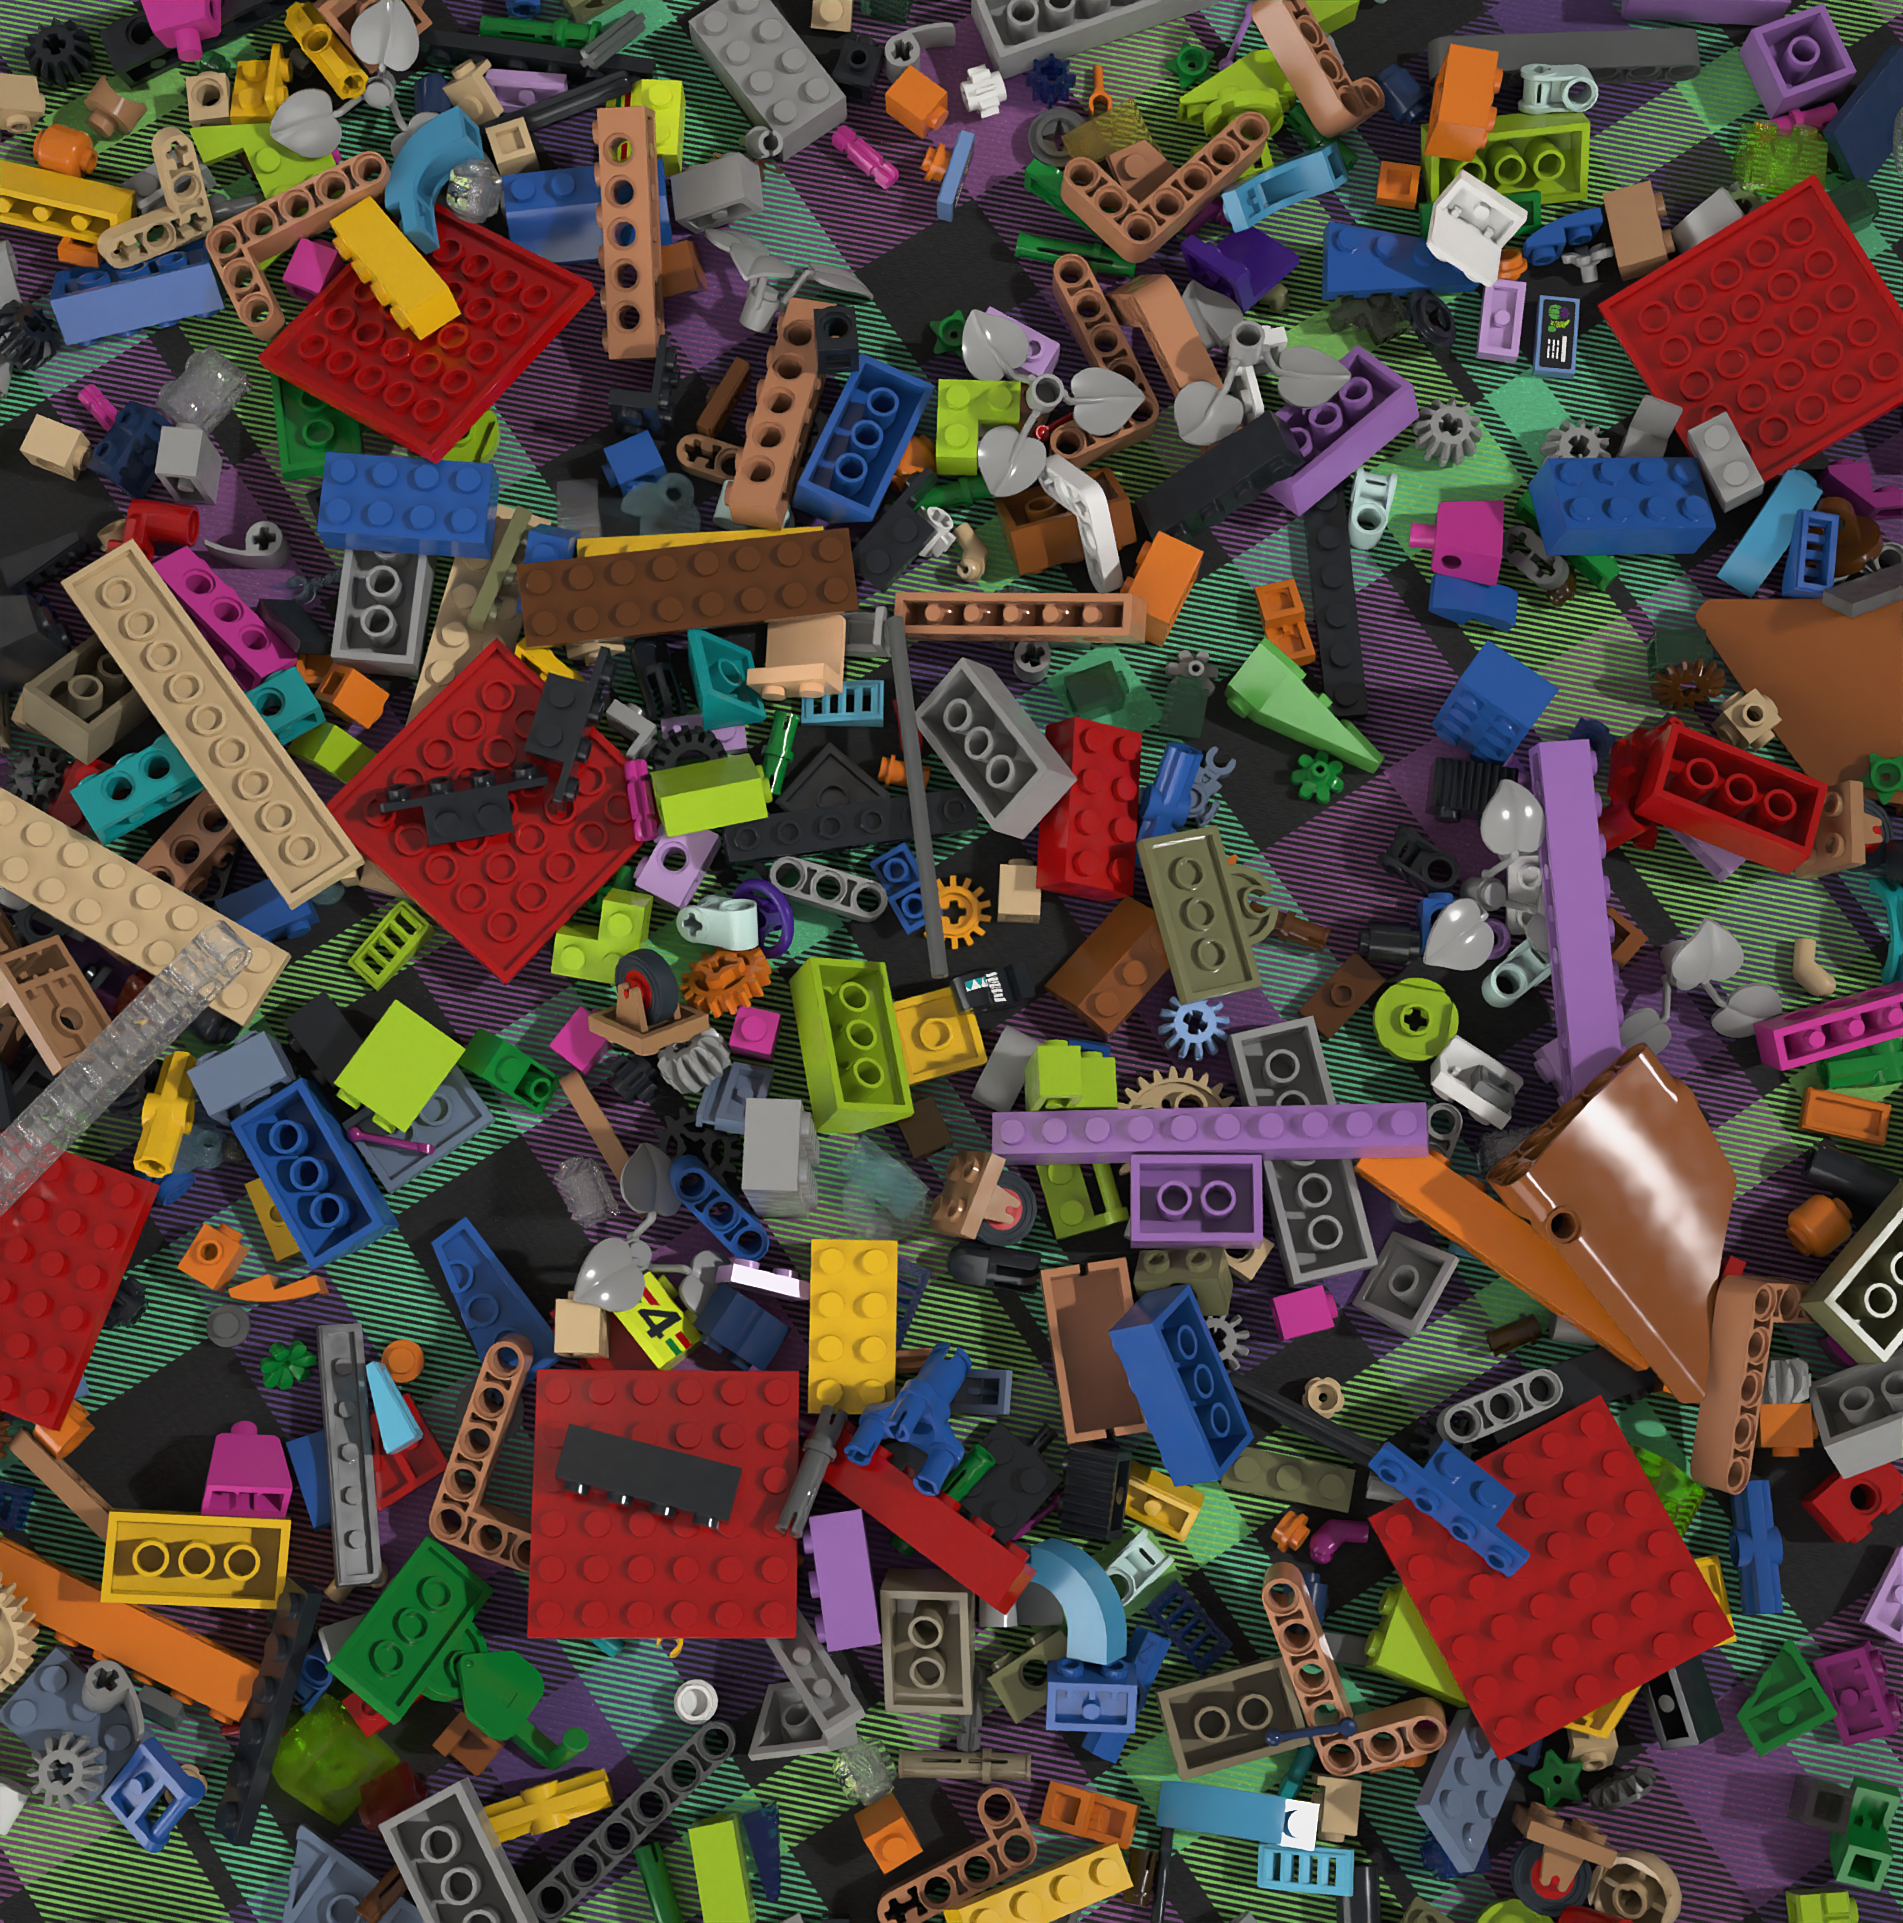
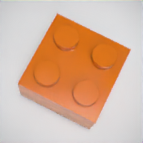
M1456 44L1449 45L1435 81L1424 155L1472 162L1478 148H1485L1488 132L1493 131L1497 115V107L1492 106L1494 94H1498L1503 76V69L1497 68L1499 52Z
M1158 531L1153 543L1146 540L1143 544L1133 573L1135 579L1128 576L1120 593H1133L1147 601L1145 640L1162 648L1197 578L1204 551L1161 531Z

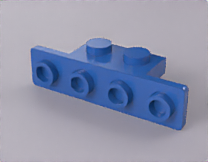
M1445 1439L1436 1448L1423 1468L1390 1442H1386L1368 1463L1369 1468L1376 1472L1383 1482L1395 1487L1410 1499L1417 1509L1429 1514L1448 1529L1455 1539L1468 1545L1482 1556L1489 1566L1497 1571H1501L1507 1577L1513 1576L1531 1556L1526 1549L1496 1526L1516 1495Z

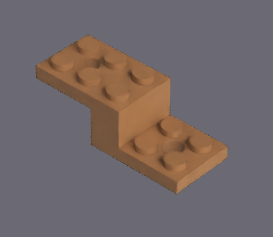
M0 907V1018L15 1013L53 1076L120 1047L124 1043L123 1038L60 936L55 935L22 947L11 930L12 925ZM60 1016L70 1019L74 1030L67 1028L62 1023Z

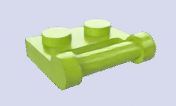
M1110 1163L1092 1164L1106 1209L1105 1213L1094 1216L1080 1164L1035 1165L1056 1241L1129 1220V1212L1127 1207H1122Z

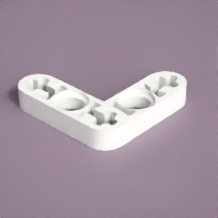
M1059 454L1047 457L1044 470L1038 478L1039 482L1049 496L1076 515L1088 573L1095 589L1099 593H1109L1122 587L1123 575L1108 503L1102 488L1094 479Z

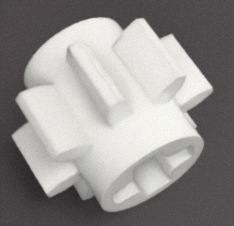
M985 64L968 69L967 81L960 83V91L967 111L976 110L977 114L980 113L981 118L1000 113L998 108L1000 102L1007 100L1006 89L1000 72L990 73Z
M921 506L917 513L934 527L938 533L918 555L929 557L933 553L935 557H939L943 551H947L956 539L949 532L953 528V521L944 510L938 507H929L926 510Z

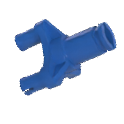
M940 1342L936 1344L916 1378L906 1381L895 1399L885 1403L869 1404L866 1406L859 1417V1428L844 1449V1453L848 1454L847 1458L857 1465L866 1466L870 1463L882 1439L889 1437L900 1442L909 1443L928 1455L919 1473L913 1479L915 1488L927 1496L938 1495L950 1470L956 1469L965 1455V1449L956 1439L948 1420L951 1416L949 1405L972 1367L968 1354L958 1347L953 1358L945 1360L944 1357L950 1349V1343Z

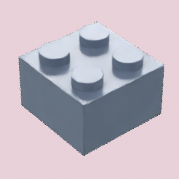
M255 1030L243 1034L234 1041V1047L221 1054L219 1051L207 1053L196 1060V1067L186 1071L209 1117L229 1128L231 1127V1121L300 1079L283 1044L265 1031L258 1033Z

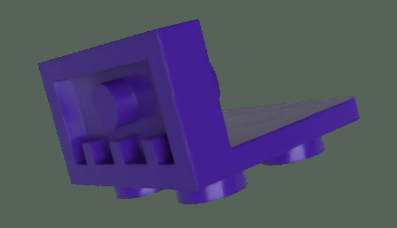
M1254 226L1237 233L1232 231L1217 246L1211 242L1204 243L1192 234L1180 244L1189 276L1204 287L1232 299L1243 313L1250 309L1300 263L1296 253Z

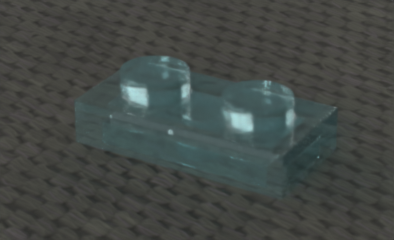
M865 1135L862 1136L837 1167L839 1171L903 1223L930 1191L927 1185Z

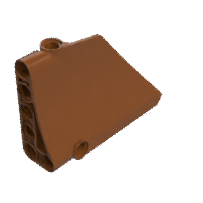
M1823 598L1709 599L1705 601L1695 614V621L1745 695L1756 688L1761 695L1768 696L1774 702L1778 709L1777 715L1782 720L1772 729V732L1805 775L1829 784L1828 787L1848 780L1859 781L1870 771L1869 755L1871 753H1876L1885 759H1893L1903 755V600L1853 618L1822 604ZM1889 774L1882 776L1884 781H1889L1891 778ZM1863 787V797L1880 802L1875 790ZM1896 791L1887 804L1895 807L1896 814L1899 816H1903V791Z
M1644 1042L1634 1045L1621 1054L1497 1163L1487 1174L1486 1180L1513 1213L1530 1220L1531 1228L1538 1237L1551 1242L1677 1401L1684 1404L1700 1403L1704 1400L1707 1392L1714 1306L1723 1247L1737 1179L1735 1172L1698 1107L1697 1097L1683 1081L1670 1075ZM1561 1213L1563 1217L1562 1227L1559 1231L1553 1233L1551 1230L1552 1219Z

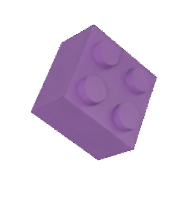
M1824 3L1751 29L1739 51V55L1769 119L1785 116L1789 110L1797 108L1802 110L1842 95L1857 72Z

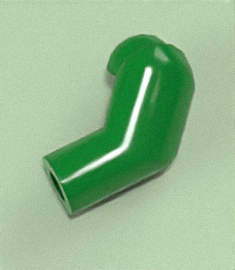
M623 865L615 874L613 883L601 888L586 904L587 909L595 915L601 916L603 899L612 888L632 891L635 882L633 876L636 868Z

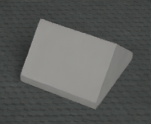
M1393 1231L1377 1259L1378 1265L1371 1269L1352 1305L1404 1336L1411 1338L1419 1335L1460 1259L1455 1255Z
M846 1674L842 1675L851 1689L850 1679ZM791 1681L769 1684L748 1756L751 1761L830 1752L858 1744L856 1723L827 1740Z

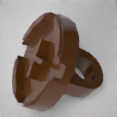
M1827 497L1815 504L1813 511L1841 515L1839 516L1834 578L1844 577L1861 571L1865 568L1864 562L1868 561L1871 557L1875 560L1881 554L1884 543L1879 525L1871 518L1856 515L1850 502L1840 497ZM1812 527L1808 533L1823 535L1824 529ZM1807 544L1806 549L1820 551L1821 546ZM1805 561V567L1816 568L1817 563Z

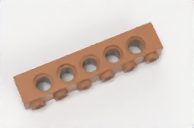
M646 106L597 108V119L593 120L592 135L594 143L599 145V161L595 162L594 177L596 185L601 187V203H598L596 207V219L598 227L603 228V245H600L598 249L599 265L602 270H605V286H602L600 290L601 307L603 311H607V327L603 328L602 332L603 348L605 352L609 353L610 360H656L660 334L665 335L655 111ZM629 141L632 148L631 156L625 162L620 163L617 159V149L621 143ZM630 183L634 190L633 198L627 204L622 205L618 196L619 190L624 184ZM631 224L635 229V239L629 246H624L620 238L621 231L625 226ZM634 266L637 271V281L632 287L627 288L622 280L623 272L626 268ZM635 307L639 313V322L636 327L629 329L625 324L624 316L627 310Z
M790 297L786 313L781 312L777 321L778 339L775 346L771 345L769 347L766 360L768 371L765 379H760L757 385V407L755 413L750 412L747 417V439L745 446H740L737 450L735 458L736 475L734 481H729L725 489L724 503L730 508L733 523L779 531L782 529L828 375L818 374L813 309H823L828 306H837V304ZM760 479H766L762 482H756Z
M895 592L894 616L903 617L906 639L911 641L1145 643L1147 601L1133 593Z
M205 789L136 865L163 881L171 879V886L182 892L188 889L198 897L208 885V879L212 875L210 871L213 868L211 867L223 868L226 866L227 862H223L222 859L228 853L233 856L236 849L232 844L237 838L241 842L242 840L229 821L223 830L210 832L214 823L225 816ZM194 848H199L198 858L192 863L185 864L186 854ZM100 945L128 968L132 964L130 961Z

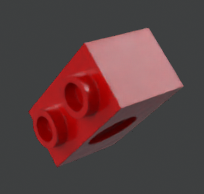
M1891 1462L1843 1479L1838 1469H1836L1802 1499L1800 1503L1834 1542L1848 1543L1851 1541L1854 1544L1872 1531L1873 1526L1870 1522L1881 1512L1887 1515L1903 1503V1496L1901 1495L1903 1493V1476ZM1856 1485L1862 1488L1866 1498L1864 1505L1860 1509H1857L1850 1499L1851 1491Z

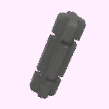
M974 1664L972 1715H959L958 1725L961 1726V1731L957 1733L956 1747L962 1752H978L980 1749L981 1733H978V1728L982 1727L985 1695L982 1685L986 1683L987 1669L979 1664Z

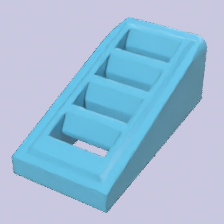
M884 680L843 681V693L831 694L838 695V713H830V695L822 697V714H813L814 698L802 697L801 726L883 727ZM847 695H855L854 712H846ZM863 696H871V711H863Z
M372 1361L365 1366L383 1446L387 1454L395 1455L421 1440L424 1434L385 1364Z
M1264 1842L1259 1843L1257 1876L1259 1888L1353 1896L1354 1849L1314 1845V1851ZM1294 1855H1299L1298 1879H1294ZM1313 1856L1318 1857L1317 1882L1312 1881ZM1330 1858H1336L1335 1884L1329 1883Z

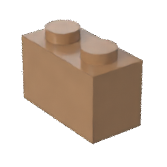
M1648 180L1603 193L1608 223L1622 280L1627 281L1648 275L1668 263V254L1675 253L1671 230L1662 231L1660 217L1667 216L1662 192L1654 194L1651 181Z

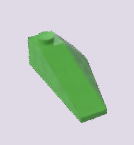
M1265 637L1228 683L1224 694L1228 698V706L1242 718L1248 716L1257 724L1314 749L1324 751L1330 756L1374 774L1380 768L1385 757L1353 723L1346 719L1339 721L1334 716L1335 710L1331 706L1333 702L1324 693L1311 692L1302 681L1306 673Z

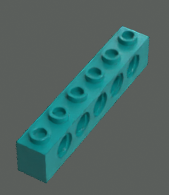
M295 666L288 670L276 671L269 675L263 684L250 691H243L282 746L326 722L320 704ZM270 706L281 707L280 711L275 715H262ZM165 733L159 736L152 746L143 751L123 756L116 762L114 767L107 771L85 777L79 782L78 787L72 789L70 793L103 846L205 790V787ZM169 768L168 773L160 779L151 778L157 769ZM126 788L132 789L127 798L114 800V796L118 791Z

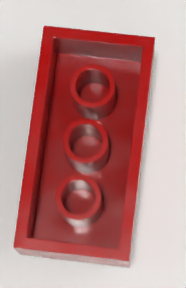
M1072 717L1047 725L1045 738L1078 780L1040 821L1036 888L1099 902L1133 896L1142 733L1079 717Z
M1673 722L1653 742L1633 813L1789 875L1811 856L1829 784Z

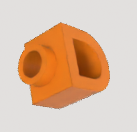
M73 1399L60 1432L33 1423L36 1427L32 1432V1436L55 1459L60 1460L73 1452L95 1427L86 1419L89 1415L88 1411L78 1401Z

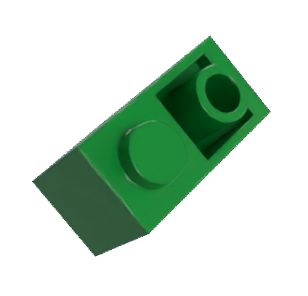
M478 1028L466 1050L457 1061L458 1065L539 1115L542 1114L560 1085L558 1081L561 1079L560 1077L504 1039L481 1028Z

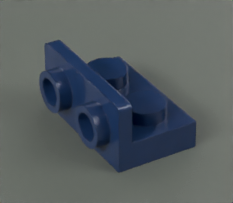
M129 401L118 412L114 424L104 439L94 448L93 455L86 466L92 472L105 476L132 499H143L157 479L155 467L162 426H174L153 408Z

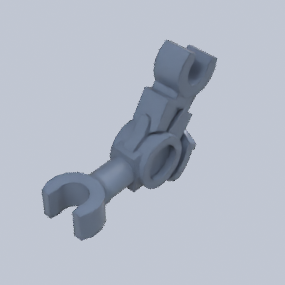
M1215 746L1209 749L1204 757L1203 767L1199 766L1190 791L1191 806L1187 819H1195L1199 828L1210 823L1219 809L1220 802L1218 800H1215L1211 807L1208 806V799L1211 796L1213 797L1222 787L1217 780L1228 777L1236 765V760L1232 758L1226 767L1219 768L1215 766L1213 758L1218 751V748ZM1139 787L1138 811L1146 787Z

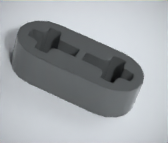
M1516 525L1503 533L1502 555L1533 583L1544 590H1554L1565 583L1569 575L1567 562L1561 555L1546 556L1543 540L1525 526ZM1516 540L1524 542L1531 550L1527 557L1512 546ZM1541 559L1548 565H1553V568L1556 570L1551 577L1548 574H1544L1536 565Z

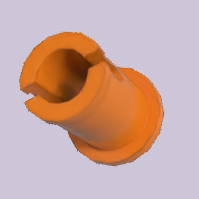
M891 755V758L882 757L877 781L885 782L884 787H889V784L908 788L905 762L895 760L896 755ZM922 766L925 792L931 766Z

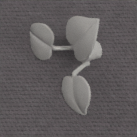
M379 0L365 9L356 18L351 29V44L356 55L367 64H379L376 72L372 75L370 73L367 74L369 79L366 82V91L357 99L351 98L334 111L330 96L323 90L309 88L293 93L280 105L274 114L270 127V134L274 140L305 157L319 158L329 155L337 148L342 138V128L336 118L343 116L360 101L365 100L370 106L375 108L388 106L393 113L398 127L403 131L396 135L391 142V152L395 160L410 137L425 123L439 115L434 112H420L411 118L409 125L404 122L398 108V102L394 99L396 81L394 76L386 70V66L396 71H405L411 67L419 51L418 31L410 11L402 0Z
M705 229L703 234L715 246L730 252L744 281L749 280V287L746 293L747 299L739 322L751 330L768 333L776 311L784 312L790 297H793L807 280H816L823 285L835 289L863 294L871 302L874 298L868 288L848 271L829 264L810 262L808 269L800 275L782 299L779 300L777 299L779 292L766 285L768 277L792 278L795 271L789 264L781 259L769 256L768 248L759 240L747 234L718 229Z
M1192 280L1186 287L1181 298L1206 350L1209 351L1216 345L1220 349H1225L1229 346L1228 353L1231 365L1221 390L1210 382L1197 381L1186 385L1178 393L1174 403V419L1180 438L1185 442L1195 445L1215 444L1225 440L1238 429L1243 418L1244 407L1240 400L1227 395L1230 390L1238 367L1252 366L1259 361L1261 356L1264 357L1271 374L1280 377L1277 390L1281 398L1297 408L1312 409L1325 404L1350 381L1352 374L1339 361L1319 350L1305 346L1285 349L1279 356L1278 368L1270 354L1271 347L1264 344V329L1255 321L1244 320L1240 307L1232 299L1202 286L1195 280Z
M974 309L970 312L962 333V355L968 371L977 380L1000 381L1006 374L1012 380L1029 384L1026 392V401L1032 409L1020 433L1011 426L1002 425L988 431L979 443L977 450L978 466L990 494L994 497H1008L1024 491L1043 472L1047 458L1046 448L1041 441L1027 437L1040 413L1051 412L1063 400L1067 405H1075L1073 418L1079 428L1091 435L1105 436L1121 428L1145 400L1144 393L1133 382L1116 372L1104 368H1087L1075 374L1070 383L1073 397L1068 395V391L1064 389L1062 381L1053 374H1042L1036 378L1034 374L1028 376L1014 372L1013 370L1021 367L1028 357L1029 341L1027 335L1018 324L1010 319Z
M1502 779L1495 794L1485 807L1480 827L1483 842L1493 853L1510 855L1491 869H1484L1482 877L1466 879L1460 888V899L1450 902L1440 912L1425 946L1423 963L1427 965L1460 971L1472 970L1481 966L1487 961L1494 945L1493 930L1484 922L1489 916L1487 911H1495L1500 907H1508L1532 914L1533 916L1526 926V937L1537 950L1549 954L1543 892L1538 897L1536 907L1508 900L1503 883L1494 878V875L1518 860L1519 851L1534 852L1538 850L1546 833L1545 815L1541 805L1529 790L1512 780Z
M1705 917L1689 940L1673 941L1667 944L1660 952V959L1667 973L1660 978L1663 984L1661 1014L1658 1016L1654 1009L1647 1007L1637 1009L1625 1015L1623 1026L1619 1027L1620 1042L1626 1046L1627 1050L1636 1044L1645 1042L1655 1055L1667 1046L1671 1039V1031L1664 1023L1670 1018L1672 985L1681 990H1690L1700 983L1716 1005L1721 1007L1711 1017L1712 1026L1720 1034L1732 1038L1754 1035L1753 1023L1780 1016L1783 1012L1781 998L1773 987L1763 983H1750L1740 986L1731 992L1727 1000L1720 997L1709 980L1721 981L1732 977L1742 966L1744 953L1739 942L1731 932L1714 920Z
M649 1143L639 1144L636 1152L625 1163L620 1178V1190L623 1199L633 1211L641 1214L648 1212L646 1219L634 1231L627 1233L626 1241L620 1238H607L592 1248L578 1274L573 1300L591 1304L607 1311L624 1312L634 1308L642 1298L645 1288L642 1272L645 1274L649 1271L677 1272L686 1275L679 1286V1295L685 1306L695 1315L699 1316L719 1284H715L718 1266L730 1265L732 1263L726 1256L714 1250L697 1253L693 1257L690 1267L683 1264H652L650 1262L652 1258L651 1249L648 1244L639 1240V1236L654 1223L656 1213L665 1217L672 1216L677 1213L682 1203L676 1196L669 1181L668 1171L672 1160L654 1145Z

